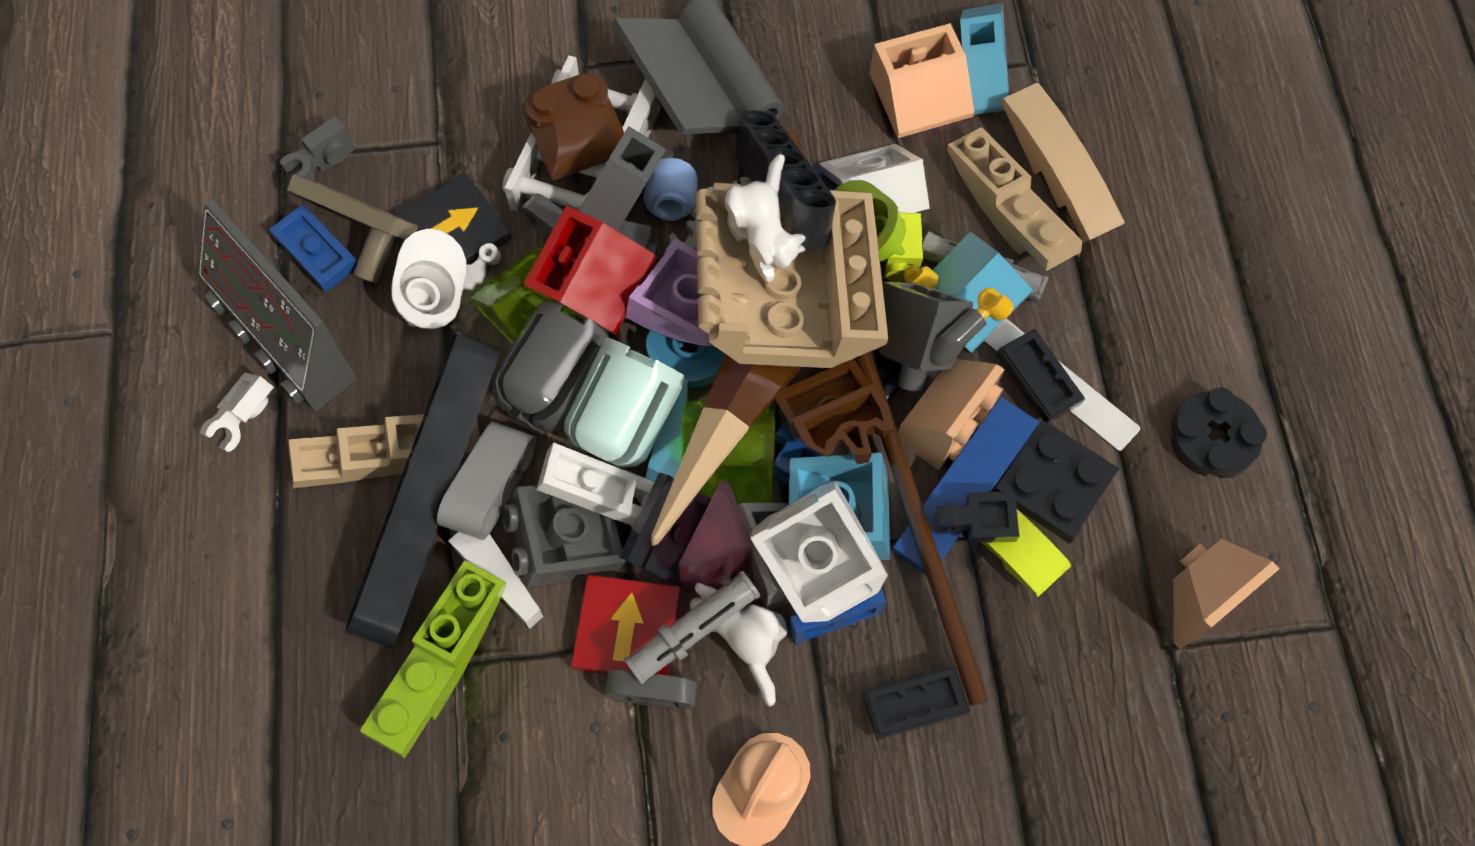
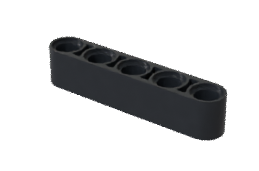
M759 110L741 113L735 155L752 182L759 181L765 183L769 164L776 155H784L785 161L777 193L781 226L788 234H803L805 240L800 245L804 246V248L819 249L827 246L830 240L836 207L835 197L775 116Z

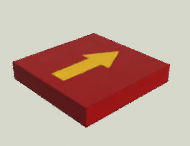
M588 575L572 659V669L606 675L610 670L631 671L624 658L630 656L659 634L657 629L663 624L669 627L676 622L680 587ZM669 664L655 674L668 676Z

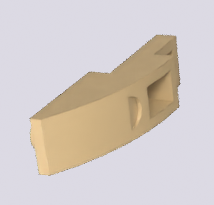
M982 127L948 144L947 151L969 191L999 233L1018 255L1027 251L1045 271H1048L1081 252L1083 241L1030 189L1031 176Z

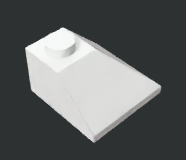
M897 144L818 163L819 170L839 186L850 180H864L873 184L896 203L899 213H916L930 209L923 159Z

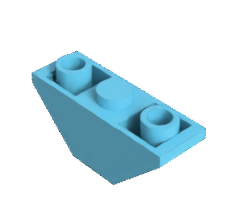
M1003 4L964 9L960 19L962 48L967 60L974 115L1005 111L1001 99L1009 96Z

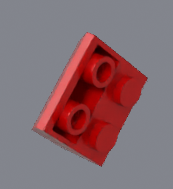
M566 205L524 285L543 299L563 305V309L585 320L589 318L599 327L616 335L626 317L630 295L638 285L641 286L645 281L657 256L607 224Z

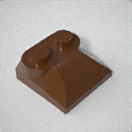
M584 73L538 88L531 92L526 101L521 105L525 120L552 181L607 162L624 134L608 97L607 85L602 78L594 74Z

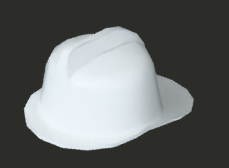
M424 229L414 232L402 244L397 257L391 293L392 302L397 312L409 322L408 325L426 329L440 328L446 326L457 314L466 276V258L461 246L452 236L441 230Z

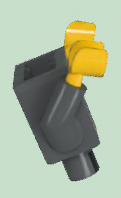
M910 266L904 272V280L906 282H883L888 341L886 345L879 347V351L882 356L901 363L898 387L909 391H923L927 371L950 370L965 345L987 325L985 319L990 316L996 321L1004 320L1011 314L1014 305L1006 295H1001L996 289L985 288L978 295L977 303L979 307L975 310L972 308V301L934 289L939 277L928 266L922 268Z

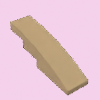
M1035 83L1001 99V103L1034 174L1042 171L1058 208L1066 205L1083 243L1124 224L1125 222L1088 152L1041 85Z
M424 414L385 417L383 425L337 428L336 436L289 439L288 450L293 488L345 483L402 473ZM477 419L462 459L468 458L480 439Z

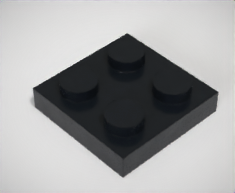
M1042 420L994 492H1015L1017 510L1070 544L1120 468Z

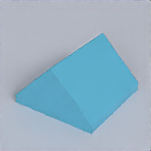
M971 231L933 269L939 277L934 289L972 301V308L975 310L979 307L977 303L978 295L985 288H994L1001 295H1006L1014 305L1013 311L1033 292V289L999 252ZM988 316L985 319L987 325L965 345V348L972 353L1004 320L996 321Z

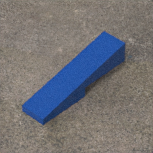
M1002 397L999 398L923 505L941 561L963 530L950 534H935L933 515L936 514V507L945 505L966 506L968 493L991 492L1039 423V421ZM909 525L894 545L892 552L926 575Z

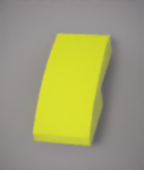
M1017 510L1020 537L1016 542L982 544L1002 560L1004 568L1038 597L1071 567V564L1054 544Z

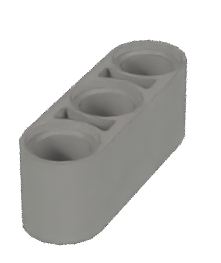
M491 422L446 491L437 514L438 525L484 541L492 531L502 513L503 506L507 505L509 498L532 461L537 442L536 436Z

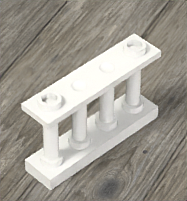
M568 56L562 70L557 69L554 73L551 84L579 75L576 57ZM644 80L639 93H633L631 96L608 89V97L613 108L627 112V119L624 126H622L624 133L628 126L644 136L649 137L662 109V104L647 80ZM530 134L515 167H510L503 179L502 188L506 193L510 210L518 212L526 194L533 196L535 193L545 196L555 204L564 207L567 205L579 210L588 193L582 195L534 179L543 159L532 134ZM607 162L579 172L595 177L597 180Z

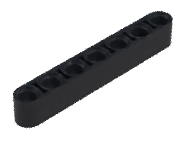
M459 331L455 333L345 628L346 634L390 648L393 647L401 630L438 527L437 514L441 501L456 477L498 361L499 347Z

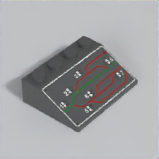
M213 199L207 202L204 208L198 273L200 279L209 289L203 294V297L219 316L226 311L234 320L228 323V325L245 345L252 340L258 346L259 350L253 354L270 374L276 370L280 371L286 378L280 385L293 401L299 404L305 400L316 412L358 380L320 317Z

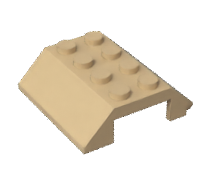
M714 183L712 191L700 189L695 193L696 219L699 221L696 225L697 255L700 257L697 261L698 293L702 295L698 299L699 328L709 334V342L739 364L832 368L887 344L888 331L872 193L830 190L836 199V207L828 245L819 249L805 248V251L798 253L797 257L791 261V264L786 269H780L775 266V277L770 283L764 281L755 267L749 253L750 246L748 240L743 239L737 242L727 224L728 211L725 207V195L731 186L741 187V184Z

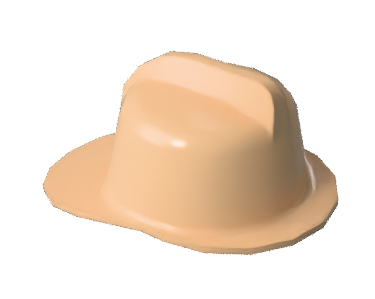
M762 733L749 739L739 749L720 780L712 799L713 818L717 828L730 842L740 846H762L774 840L785 828L804 796L811 778L810 762L803 748L792 738L782 734Z

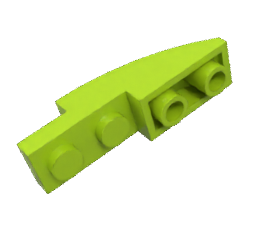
M464 560L412 639L415 647L360 729L363 736L405 759L430 718L436 720L465 671L497 608L506 587L504 580Z

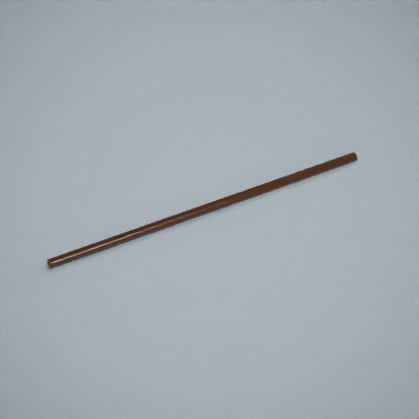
M794 130L787 131L804 155L797 132ZM871 351L854 358L869 384L875 382L887 402ZM891 413L895 428L894 433L883 437L880 436L969 705L976 706L989 700Z

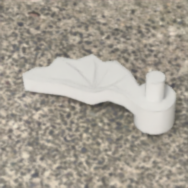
M487 243L481 246L478 259L472 265H466L463 290L472 291L476 284L483 282L487 271V264L495 265L500 261L501 253L495 245Z

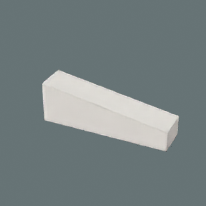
M458 532L449 540L453 549L463 560L506 582V587L500 599L529 629L543 617L539 607L515 574V571L490 534L483 541Z

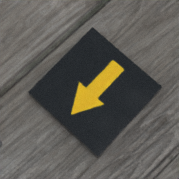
M466 173L394 214L399 218L418 225L417 231L434 229L441 230L452 236L463 250L466 265H471L478 259L479 249L484 244L491 243L499 248L512 240L508 228Z

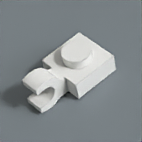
M244 373L217 406L219 409L218 413L203 424L200 434L211 438L217 429L223 427L226 431V437L218 447L227 452L232 451L240 441V422L246 423L249 418L252 419L263 411L268 403L266 396L274 387L261 376Z

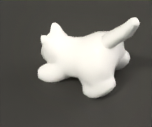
M782 154L776 155L769 164L765 183L754 181L743 187L734 185L728 189L725 195L729 230L737 242L743 239L748 240L751 258L766 283L774 280L775 266L780 269H786L791 264V261L797 257L798 253L805 251L804 246L800 245L805 240L803 234H788L782 228L780 222L777 193L785 157Z
M697 582L695 591L701 597L692 599L690 603L691 610L719 589ZM750 604L743 607L711 632H718L738 657L748 665L752 676L760 688L765 704L771 707L776 701L775 686L766 671V665L775 655L778 643L787 635V624L781 614L758 605Z

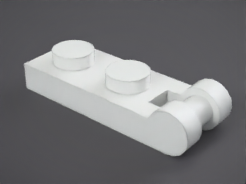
M553 443L547 450L537 490L631 525L633 529L654 482ZM633 496L641 503L640 506L632 503Z

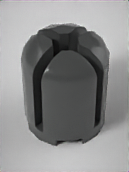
M550 301L541 302L537 305L493 373L490 382L491 395L502 410L507 411L508 415L521 425L546 432L560 431L564 428V420L600 347L603 345L606 337H608L589 318L582 325L573 318L559 312L563 306L562 304Z

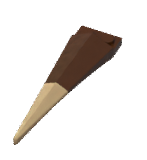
M725 354L652 532V546L659 544L723 460L803 367L739 364Z

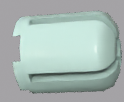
M606 337L564 420V431L572 444L620 468L636 467L647 459L683 387L682 383L685 378L683 374L660 361H654L638 352L629 350V346Z

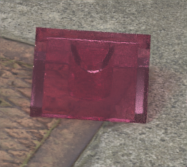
M723 480L720 481L679 563L681 590L688 593L695 592L697 582L712 586L735 578L741 571L745 574L751 572L753 544L731 485Z

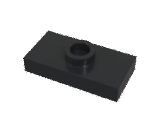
M1036 329L1027 332L998 349L997 357L1041 419L1047 423L1080 406L1086 399Z
M955 665L865 690L862 693L876 741L962 717L970 713Z

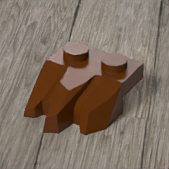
M854 358L784 388L773 400L793 438L827 457L834 452L835 448L841 446L856 464L868 463L872 455L868 435L877 434L883 437L894 433L895 430L889 405L875 382L869 384Z

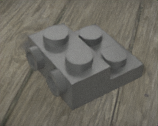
M538 485L516 487L507 502L508 504L503 506L502 520L504 528L508 533L514 532L517 542V548H514L512 551L513 569L517 576L524 575L527 588L571 582L576 575L617 570L625 563V560L619 558L622 547L615 520L538 491Z

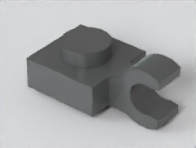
M334 116L303 137L301 141L304 147L284 156L280 164L286 174L291 173L297 168H302L294 175L313 181L316 168L321 173L332 165L342 162L355 148L346 127Z

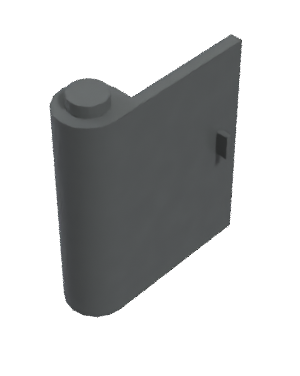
M689 0L678 19L615 18L613 20V27L680 134L738 132L741 113L750 110L768 112L775 116L777 120L783 115L785 111L784 104L715 0Z

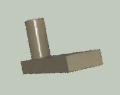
M294 174L287 188L290 192L371 226L353 272L354 275L370 282L378 283L395 237L407 239L418 228L416 224L323 184Z

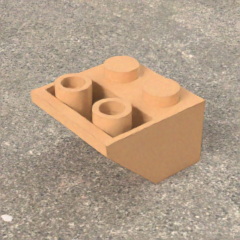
M951 23L874 44L869 75L897 138L973 117L974 107L966 55Z
M956 359L954 366L950 370H942L901 423L898 434L902 446L939 471L948 458L955 461L969 442V438L976 427L979 428L1001 395L1003 389L997 384L1005 369L997 364Z

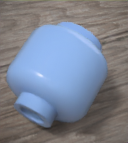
M660 159L643 189V200L648 211L667 221H675L688 216L696 207L695 193L698 191V178L695 169L681 159Z

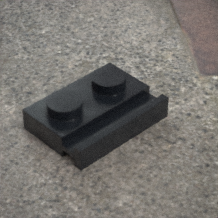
M659 473L619 558L671 584L681 587L719 506V502L698 492L659 544L652 546V532L674 481L672 476Z

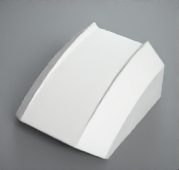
M836 481L819 486L804 497L771 514L754 527L750 539L803 623L833 619L877 594L888 576L869 538Z

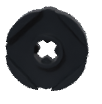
M1223 387L1215 388L1212 391L1200 392L1188 398L1176 411L1171 425L1173 424L1171 444L1175 455L1189 470L1205 477L1208 474L1222 476L1221 478H1231L1241 474L1258 458L1261 453L1262 443L1267 437L1266 428L1260 422L1255 411L1245 401L1234 396L1229 389ZM1209 426L1222 429L1225 433L1226 443L1221 439H1216L1214 442L1210 440L1207 436L1211 432Z

